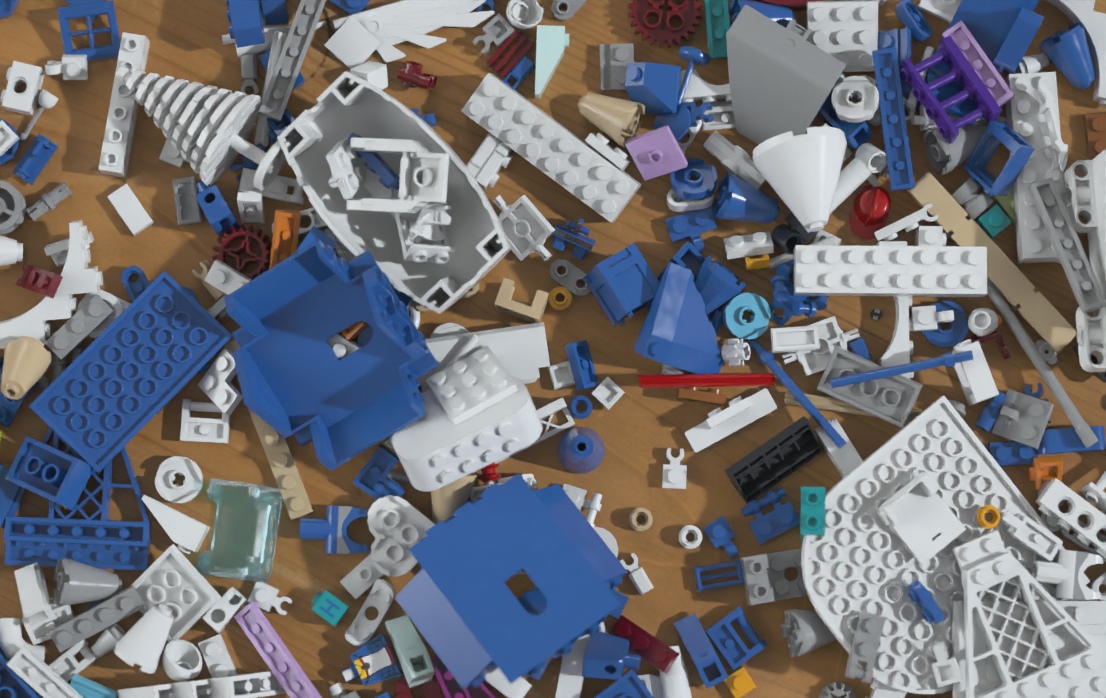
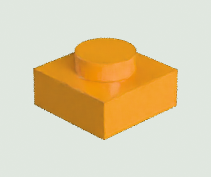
M768 254L743 257L747 270L770 267Z
M744 667L736 670L724 680L735 698H740L756 688Z

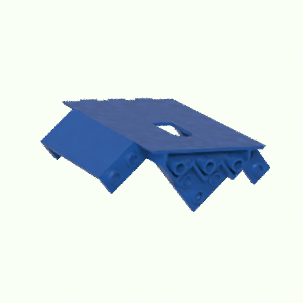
M318 239L230 293L224 299L228 315L242 326L232 334L240 347L233 352L244 404L283 437L287 438L294 434L302 447L313 441L318 460L332 471L426 415L423 406L425 400L419 392L418 387L420 383L417 378L436 368L439 364L427 346L424 335L414 325L408 315L405 304L397 297L390 285L389 278L381 271L369 249L346 263L342 257L338 258L329 245L325 246ZM364 321L368 323L373 329L372 340L339 360L327 340L356 322Z
M518 473L501 485L495 483L481 493L482 497L475 499L471 503H466L453 512L455 516H451L444 522L440 521L425 532L427 537L422 538L420 542L409 548V551L421 565L422 569L399 592L395 599L463 689L470 686L474 688L480 686L486 680L484 676L487 673L494 672L497 668H499L510 684L520 677L525 678L532 674L534 677L538 676L546 669L545 664L551 658H557L560 655L564 657L574 649L572 645L579 638L586 635L592 637L601 629L599 625L607 618V615L621 605L611 590L623 582L621 578L627 573V570L559 484L533 491ZM522 569L547 601L546 610L539 615L529 614L504 583Z

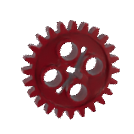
M632 0L635 3H628L627 8L634 10L628 13V18H634L630 22V27H638L635 30V35L643 33L641 41L649 38L650 46L657 41L659 48H662L663 42L667 43L668 48H671L673 41L680 46V38L688 41L689 36L687 33L693 35L696 33L692 26L699 27L701 23L695 18H702L703 15L702 12L697 11L703 6L702 3H696L698 0H684L682 5H675L672 0H669L665 30H661L664 0L659 2ZM648 16H655L658 19V23L650 25L646 22V18ZM671 19H678L681 22V26L673 28L670 26L669 21Z

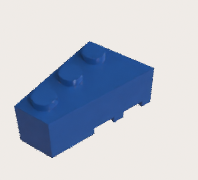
M226 0L227 7H230L227 9L229 23L232 22V25H228L231 39H235L237 48L265 43L260 0Z

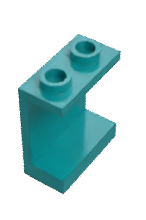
M801 487V544H803L805 535L825 536V487Z

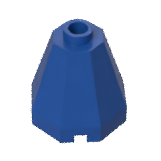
M710 255L702 263L695 282V287L697 291H700L704 301L706 314H709L734 297L746 285L744 281L739 284L737 282L739 277L718 260L712 263L713 257Z

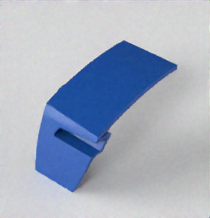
M962 0L947 30L962 20L998 73L1001 74L1002 70L1014 74L1044 17L1033 12L1039 0ZM941 61L928 69L925 79L926 84L951 71L946 62ZM954 80L932 91V93L940 103L963 91L964 88L959 81ZM966 99L945 111L960 118L974 111L977 107L972 100Z

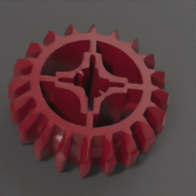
M241 224L239 232H237L234 226L231 227L233 234L229 235L228 232L224 231L223 235L226 237L224 241L221 238H217L216 241L221 244V247H213V250L219 253V255L212 256L214 261L218 259L226 264V255L236 259V271L241 274L246 271L247 266L250 264L259 263L260 265L256 270L243 274L251 280L269 270L267 265H270L271 251L268 250L272 248V243L265 244L270 237L268 235L261 237L262 229L259 228L254 234L253 225H250L248 231H246L244 224ZM245 238L239 248L229 249V246L234 241ZM252 239L261 245L263 257L252 253ZM243 251H246V253L250 256L247 260L245 259V261H242V259L239 256H237L240 253H243Z

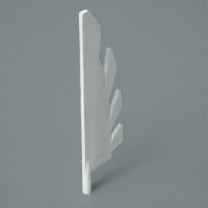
M401 0L356 13L352 16L381 42L376 50L387 63L406 56L405 53L392 45L409 41L426 48H431L446 42L447 39L424 34L443 26L475 27L495 12H471L487 0ZM351 15L333 20L335 29L340 28Z

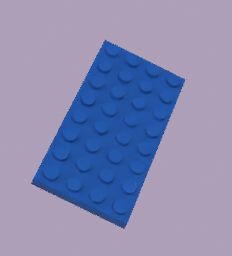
M163 271L29 407L99 473L233 336L173 278Z

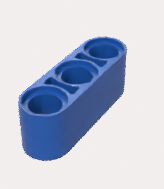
M1090 426L1099 441L1089 448L1085 447L1075 428L1045 430L1038 447V455L1106 450L1104 426Z

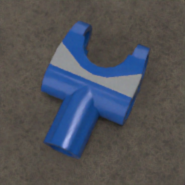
M327 506L326 519L301 518L300 539L325 540V553L370 552V545H360L354 542L348 533L350 524L356 519H361V517H368L369 510L350 506Z

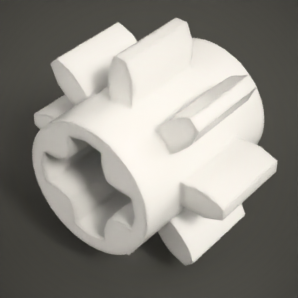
M743 338L728 339V344L722 346L721 353L723 360L729 362V366L738 367L744 366V360H749L751 351L749 344L743 343Z

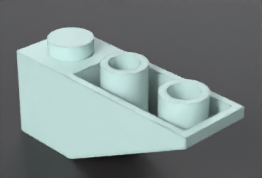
M408 615L386 621L387 631L409 688L431 681L435 670L428 652Z

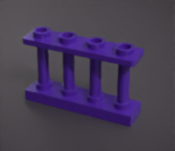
M949 35L942 39L937 49L938 53L915 65L912 64L909 58L903 60L899 71L901 78L912 88L914 97L925 107L927 116L938 126L940 135L951 144L959 134L958 129L981 117L988 124L990 121H996L1002 109ZM941 61L946 62L951 71L926 84L919 73ZM954 80L959 81L964 90L939 103L932 91ZM966 99L972 100L977 109L952 122L945 110Z

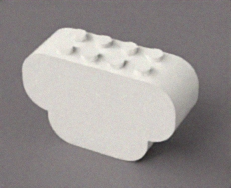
M510 376L516 384L517 392L456 426L431 390L422 393L425 400L423 406L426 415L397 431L392 437L393 447L412 486L420 491L437 490L534 443L541 435L542 423L523 381L517 377Z

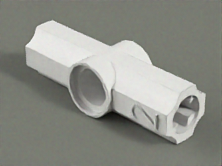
M716 130L703 144L702 147L721 162L722 167L730 174L738 176L756 189H759L766 179L755 167L750 155L741 147L734 146Z

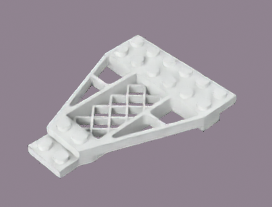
M998 530L952 548L961 569V584L964 589L966 698H1102L1106 696V664L1098 645L1010 552H1006ZM1014 577L1016 582H1013L1009 579ZM1005 582L1015 586L1011 599L1001 595ZM999 583L996 592L987 589ZM1029 584L1059 614L1061 619L1048 625L1044 624L1030 591ZM984 591L994 595L990 608L980 604ZM1019 592L1025 605L1016 601ZM999 598L1010 602L1005 614L995 611ZM1014 605L1025 609L1020 621L1010 617ZM983 609L988 611L987 617L985 616ZM972 611L988 648L987 651L973 656ZM993 614L1003 618L999 630L989 626ZM1028 615L1030 616L1034 627L1025 624ZM1008 620L1019 624L1014 637L1004 633ZM1067 623L1088 647L1059 660L1048 632L1054 627ZM1024 627L1034 631L1030 643L1019 639ZM992 632L997 633L996 639L994 638ZM1002 636L1013 640L1008 653L998 648ZM1037 637L1039 638L1043 649L1034 646ZM1017 643L1028 647L1023 659L1013 655ZM1033 649L1043 653L1038 666L1028 662ZM1001 654L1007 656L1006 659H1005V662H1004V660H1003ZM991 655L1002 685L974 696L973 662ZM1011 659L1022 663L1017 675L1007 670ZM1027 665L1037 669L1023 675Z

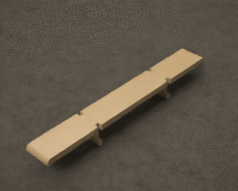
M927 172L915 183V188L907 190L922 208L927 204H933V207L928 208L927 213L931 217L938 214L939 217L935 222L939 226H943L946 239L951 238L957 246L987 247V278L1013 305L1012 311L1015 312L1017 310L1057 354L1077 336L1076 330L1041 292L1035 293L1033 291L1035 286L972 218L968 221L966 218L968 213L930 172Z

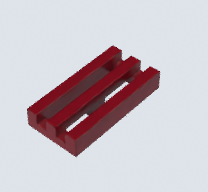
M516 29L486 64L504 79L534 47L535 43L523 35L520 30ZM518 37L520 40L497 65H494L497 59ZM523 43H525L527 46L519 53V55L510 63V65L504 71H501L500 69L503 67V65L512 57V55L520 48V46Z

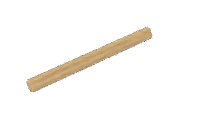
M789 391L785 393V404L802 406ZM805 394L817 409L876 417L837 398ZM912 409L907 421L911 422L923 410Z

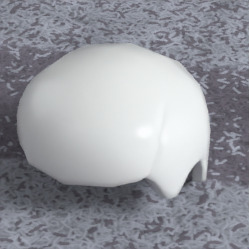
M510 0L507 4L506 15L513 26L524 30L536 26L542 20L544 10L543 7L539 6L537 0Z

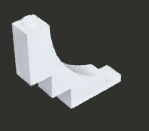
M1046 0L1061 10L1074 24L1082 23L1096 75L1093 101L1099 102V106L1106 108V14L1093 11L1095 0Z
M272 671L118 690V698H258L286 694V691Z

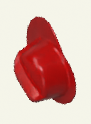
M867 185L857 192L849 216L851 231L857 237L867 240L876 238L874 232L886 226L891 209V199L884 188Z

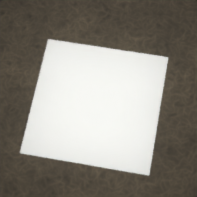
M351 15L327 41L325 46L352 69L363 64L381 42Z

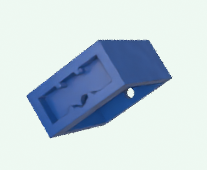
M990 121L963 168L970 174V178L973 177L977 183L984 187L983 190L991 196H1007L1035 149L1008 124ZM1001 142L1012 154L996 179L985 167Z

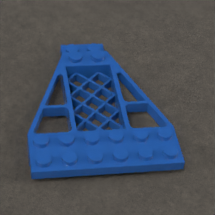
M49 427L42 443L49 445L54 436L53 448L61 451L63 441L68 447L63 451L67 454L72 451L79 460L85 462L67 442ZM126 446L121 452L132 483H112V459L104 467L103 481L96 474L97 471L93 469L90 477L94 476L101 485L92 494L84 487L83 490L88 497L79 505L76 503V508L67 516L58 508L60 504L50 500L48 518L17 517V510L27 489L21 487L8 516L5 518V564L31 565L37 563L39 566L56 567L59 559L68 558L99 569L146 571L149 568L151 520L146 505L142 500L143 496ZM113 488L134 489L144 518L143 522L110 520V496ZM103 489L101 505L94 496ZM92 499L100 509L89 517L82 507ZM77 511H80L87 520L70 518ZM57 512L63 519H57ZM101 513V520H93Z

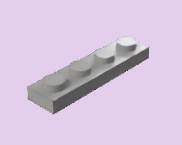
M134 585L50 629L48 633L61 653L145 607V604Z

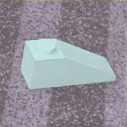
M537 25L535 99H540L564 55V47H569V33H565V26Z

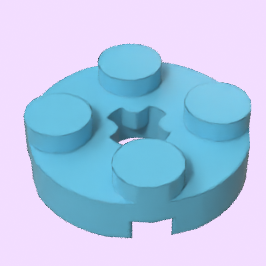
M741 292L729 299L727 304L724 305V324L727 330L734 336L754 339L766 331L767 324L771 318V311L768 303L761 296L755 293ZM744 310L752 312L749 322L745 319L742 320Z

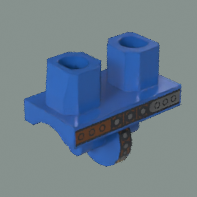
M582 218L579 219L578 223L569 220L567 223L569 228L557 224L554 228L555 231L552 233L554 235L552 247L563 251L569 241L576 245L572 255L580 260H583L587 253L593 249L596 241L584 236H588L590 229L582 226L584 223Z

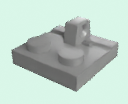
M1008 389L992 433L1038 449L1054 404Z

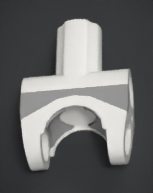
M1059 550L1058 563L1035 560L1031 566L1030 574L1037 582L1057 584L1056 598L1071 600L1100 599V592H1094V590L1089 589L1085 585L1083 574L1090 565L1103 564L1104 558L1087 552Z

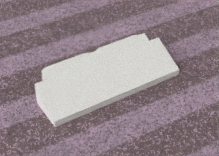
M544 322L426 339V344L439 366L417 379L420 385H422L423 393L426 392L429 387L425 379L444 370L473 333L480 340L467 356L488 346L509 376L521 379L524 384L533 383L537 378H540L539 368L550 366Z

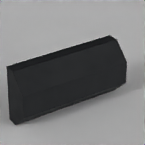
M803 416L726 469L725 472L743 500L748 504V502L757 498L822 453L824 449L809 420Z

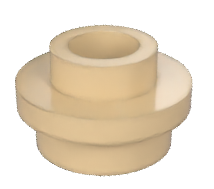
M636 508L629 516V523L636 531L649 529L653 522L652 514L646 508ZM638 515L645 517L643 524L637 523L636 518Z

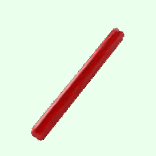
M773 373L639 375L638 386L640 388L773 386L775 384V375Z

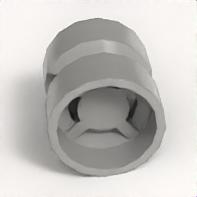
M973 177L966 181L951 196L960 206L964 207V210L968 213L967 217L974 220L994 200L985 191H980L981 186Z

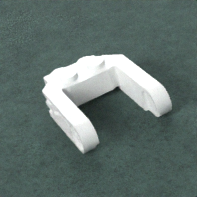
M351 138L350 150L403 153V157L401 158L399 200L348 198L346 210L417 214L428 202L446 203L449 154L430 153L421 141Z

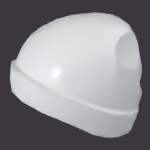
M177 639L166 645L162 664L169 678L179 682H186L200 674L202 657L199 650L192 643Z

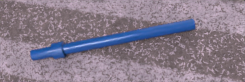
M756 338L750 339L748 344L759 356L758 360L764 366H768L839 449L842 448L847 442L774 360V355L769 350H765Z
M972 350L956 354L949 352L944 353L941 357L833 378L830 381L832 388L940 366L952 367L955 366V363L974 359Z

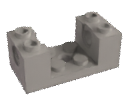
M802 548L740 558L748 605L808 596L802 574ZM788 567H793L797 571V577L793 581H788L784 576V571Z

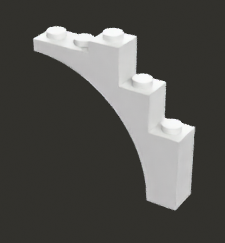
M75 220L69 223V250L60 275L63 278L54 298L46 296L38 305L15 318L0 321V349L6 348L11 340H17L20 336L33 337L45 344L53 335L52 325L47 320L67 319L75 315L78 303L77 298L73 297L72 294L97 292L100 289V285H103L102 271H98V266H88V263H91L90 250L85 247L88 231L87 226L83 225L82 220Z

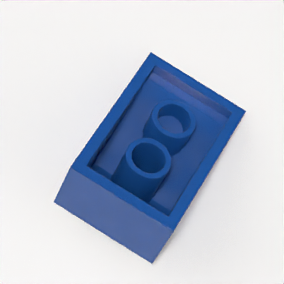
M26 436L5 479L73 510L94 468L73 456Z

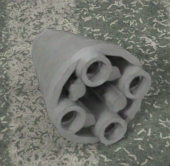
M800 609L785 611V624L780 625L782 637L787 639L788 651L791 657L804 656L837 640L816 611Z

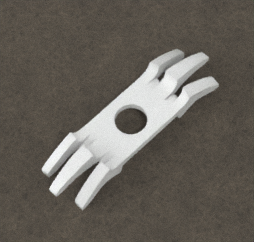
M1039 82L1038 89L1040 91L1033 90L1032 93L1040 102L1039 114H1044L1051 142L1048 149L1054 156L1052 170L1057 169L1061 165L1060 170L1063 171L1068 158V145L1062 142L1053 108V102L1056 99L1051 91L1042 82Z

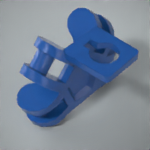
M794 260L789 261L788 264L782 263L777 266V275L773 276L770 280L771 286L775 288L773 291L774 301L769 305L771 318L776 323L783 326L793 315L801 316L803 313L807 317H813L816 314V310H823L827 307L828 301L826 298L829 296H794ZM781 307L784 310V317L777 316L774 308L779 309Z

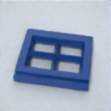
M114 0L57 8L65 55H87V61L118 57L121 39ZM108 15L109 27L92 29L91 16ZM86 18L88 30L70 32L69 19ZM111 32V45L95 47L93 34ZM89 35L91 47L73 50L71 37Z

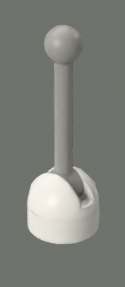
M42 89L38 96L40 108L24 133L19 135L20 141L26 142L28 140V134L43 110L55 106L59 98Z

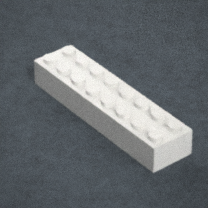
M1056 72L1009 74L1004 81L1015 97L1005 103L1007 124L1035 149L1012 186L1018 264L1057 262L1060 260L1028 189L1030 184L1052 177L1067 210L1064 170H1060L1061 165L1057 169L1052 170L1054 156L1048 149L1051 142L1044 114H1039L1040 102L1032 93L1033 90L1040 91L1038 89L1039 82H1042L1051 91L1056 99L1053 102V108L1060 131Z
M488 73L461 110V112L611 223L617 219L642 185L494 74Z
M796 245L794 248V296L984 297L987 295V247Z

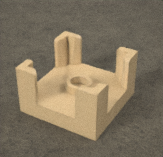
M503 278L494 303L495 310L532 323H540L548 302L549 293L537 290L530 307L524 301L518 299L511 300L515 290L514 281Z

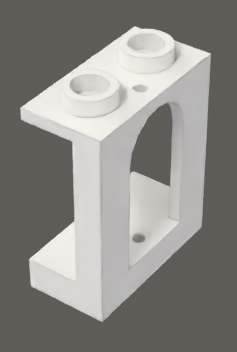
M428 202L427 204H434L440 202ZM421 210L417 214L395 213L404 260L436 262L438 264L449 263L457 248L448 245L444 225H438L439 230L444 234V239L441 242H433L434 245L413 244V241L407 238L410 232L409 222L416 223Z

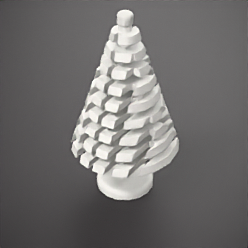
M124 66L117 69L116 78L127 83V91L131 95L135 94V99L141 106L144 104V110L149 117L154 114V124L163 130V134L167 139L172 140V145L175 149L181 151L184 160L190 163L195 173L200 174V179L207 186L215 183L229 169L239 153L259 164L254 176V186L261 191L266 189L279 173L286 160L279 141H276L267 153L246 141L256 125L254 122L259 117L258 111L262 104L260 96L247 95L244 92L238 91L233 93L231 92L232 90L228 89L218 90L216 86L212 85L204 87L199 82L189 84V81L184 79H177L175 81L174 77L167 75L159 80L160 75L156 73H149L145 77L146 72L144 70L137 69L132 73Z

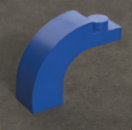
M832 89L819 109L817 116L830 127L842 130L845 133L847 145L857 151L873 134L865 121L852 123L840 120L832 107Z

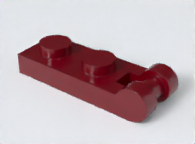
M25 263L22 269L24 273L21 279L18 278L16 285L53 299L63 277Z

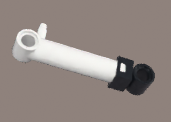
M864 143L857 149L855 158L840 172L830 214L866 179L874 187L879 186L880 182L874 173L881 172L887 165V155L871 143ZM791 212L784 219L787 224H780L775 227L771 234V239L785 253L792 255L796 245H803V240L808 243L819 231L811 232L810 229L804 228Z

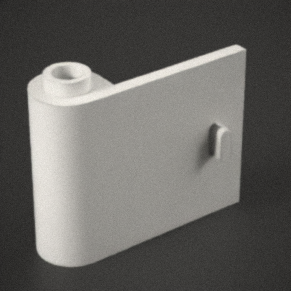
M925 472L920 473L878 507L880 511L878 516L881 521L892 527L921 565L925 564L966 530L937 494L938 487L936 483Z

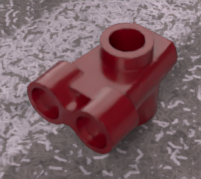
M405 61L404 67L399 68L397 73V79L403 80L402 85L415 88L417 85L420 88L429 90L430 87L434 88L437 82V76L422 73L423 65L414 61Z

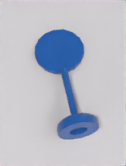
M682 46L679 50V57L689 64L678 93L677 113L657 114L654 121V130L668 125L676 141L680 140L687 133L691 123L690 111L681 102L694 65L706 66L711 59L709 54L688 46Z

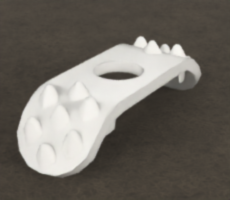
M382 579L374 582L370 594L345 633V638L348 642L356 646H364L372 638L395 597V589L390 583ZM369 607H376L378 610V617L375 620H368L365 616V612Z

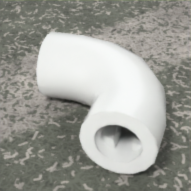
M1 618L0 648L5 656L11 660L25 645L44 662L45 646L30 645L22 638V620Z

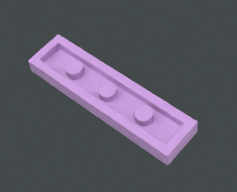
M962 20L942 33L944 38L949 35L952 37L999 106L1015 97Z

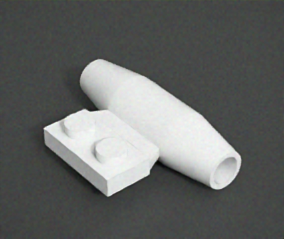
M679 645L669 646L678 652L679 656L667 674L660 670V677L652 674L638 675L654 698H692L688 672Z

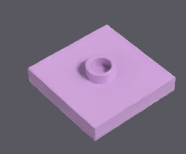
M668 125L626 139L625 145L645 181L687 167L688 162Z

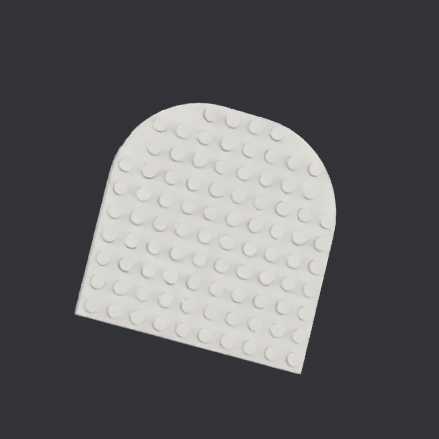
M945 396L939 397L825 494V536L805 535L802 544L801 564L805 588L813 607L822 621L850 655L860 611L886 617L873 667V678L891 688L916 694H937L953 690V683L938 687L931 666L932 662L937 661L933 651L935 643L945 641L948 657H952L951 601H964L961 569L952 548L998 530L1006 552H1010L1029 573L1033 561H1046L1010 536L1011 534L1006 531L1008 526L1001 521L992 529L981 527L976 519L977 511L984 505H992L998 509L1000 515L1003 511H1009L1014 516L1020 513L1021 515L1028 516L1052 533ZM925 472L936 483L938 487L937 494L966 530L925 564L921 565L892 527L881 521L878 513H880L878 507L920 473ZM986 513L984 518L986 521H989L991 516L989 513ZM1061 545L1059 550H1065V548ZM1059 550L1051 562L1058 563ZM1083 574V581L1087 585L1090 580ZM1014 577L1009 579L1013 582H1016ZM915 580L920 581L925 586L942 611L945 619L939 624H928L921 615L922 609L920 606L913 603L907 594L909 591L908 585ZM1005 582L1001 595L1011 599L1015 586ZM1038 582L1055 601L1069 600L1056 598L1057 584ZM999 583L987 589L996 592ZM1029 584V588L1034 600L1045 601L1043 597ZM984 591L981 601H993L994 595ZM1020 592L1016 601H1023ZM858 661L857 664L863 669L865 662Z

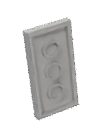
M835 346L817 386V390L904 428L923 384L903 375H896L832 388L830 379L885 368L841 347Z

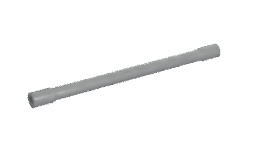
M987 278L988 296L1071 421L1085 447L1089 448L1099 440L1092 429L1084 421L1001 292Z

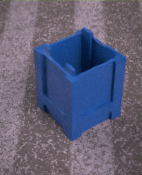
M635 243L596 264L583 278L612 325L619 323L620 326L625 323L623 319L631 318L634 315L633 313L646 306L650 309L660 282Z

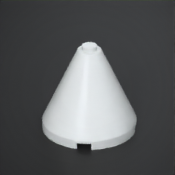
M834 127L806 128L807 134L793 136L792 131L762 142L753 150L752 157L755 167L804 228L810 229L811 232L824 229V225L828 223L847 146L845 133Z

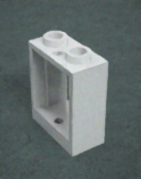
M969 339L953 346V354L972 350L974 360L955 363V366H953L968 405L971 406L999 395L979 341L972 343Z

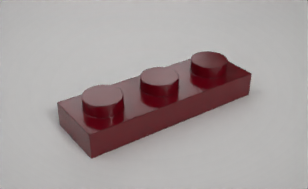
M623 615L619 617L609 633L610 635L628 640L630 650L666 674L679 656L678 652Z

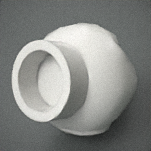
M989 308L973 310L968 319L969 329L977 336L991 334L1002 323V317Z

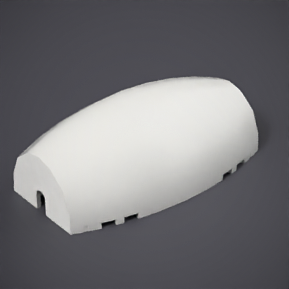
M345 71L316 99L318 103L312 109L305 110L277 137L289 166L291 165L297 176L299 185L303 187L313 207L339 240L356 257L369 249L381 271L387 275L395 289L400 292L402 291L413 298L414 301L440 314L458 301L488 274L510 251L511 246L486 194L452 148L424 120L400 101L377 86ZM353 132L363 138L421 141L430 153L449 154L446 203L451 206L450 210L448 209L451 222L449 225H444L448 245L457 248L449 263L438 264L436 262L404 260L397 222L389 212L346 210L347 199L343 198L338 186L333 188L329 185L331 183H328L332 177V172L326 155L339 140L348 138ZM377 152L400 177L403 153ZM361 157L357 162L362 167L366 161ZM363 184L355 195L351 197L357 199H376ZM425 239L419 243L422 245H434L432 241Z

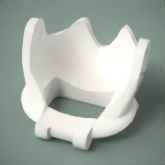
M443 203L426 204L425 208H422L415 225L410 228L407 236L408 240L413 241L414 238L420 237L432 242H441L444 239V234L439 230L438 225L450 224L451 217L445 209L450 210L451 206Z

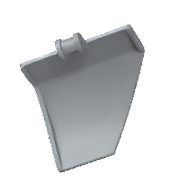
M744 5L726 34L729 83L737 132L758 145L774 136L792 131L793 136L805 134L806 128L810 126L846 65L806 41L812 29L800 26L795 23L796 20L793 18L785 28L750 6Z

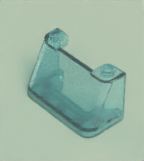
M210 479L207 495L212 503L217 504L211 550L203 551L197 558V571L204 575L266 582L269 580L272 572L282 503L280 489L259 484Z

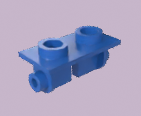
M38 134L13 170V173L32 185L58 146L46 137Z

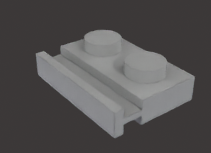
M633 43L600 44L601 92L626 91L627 63H634Z

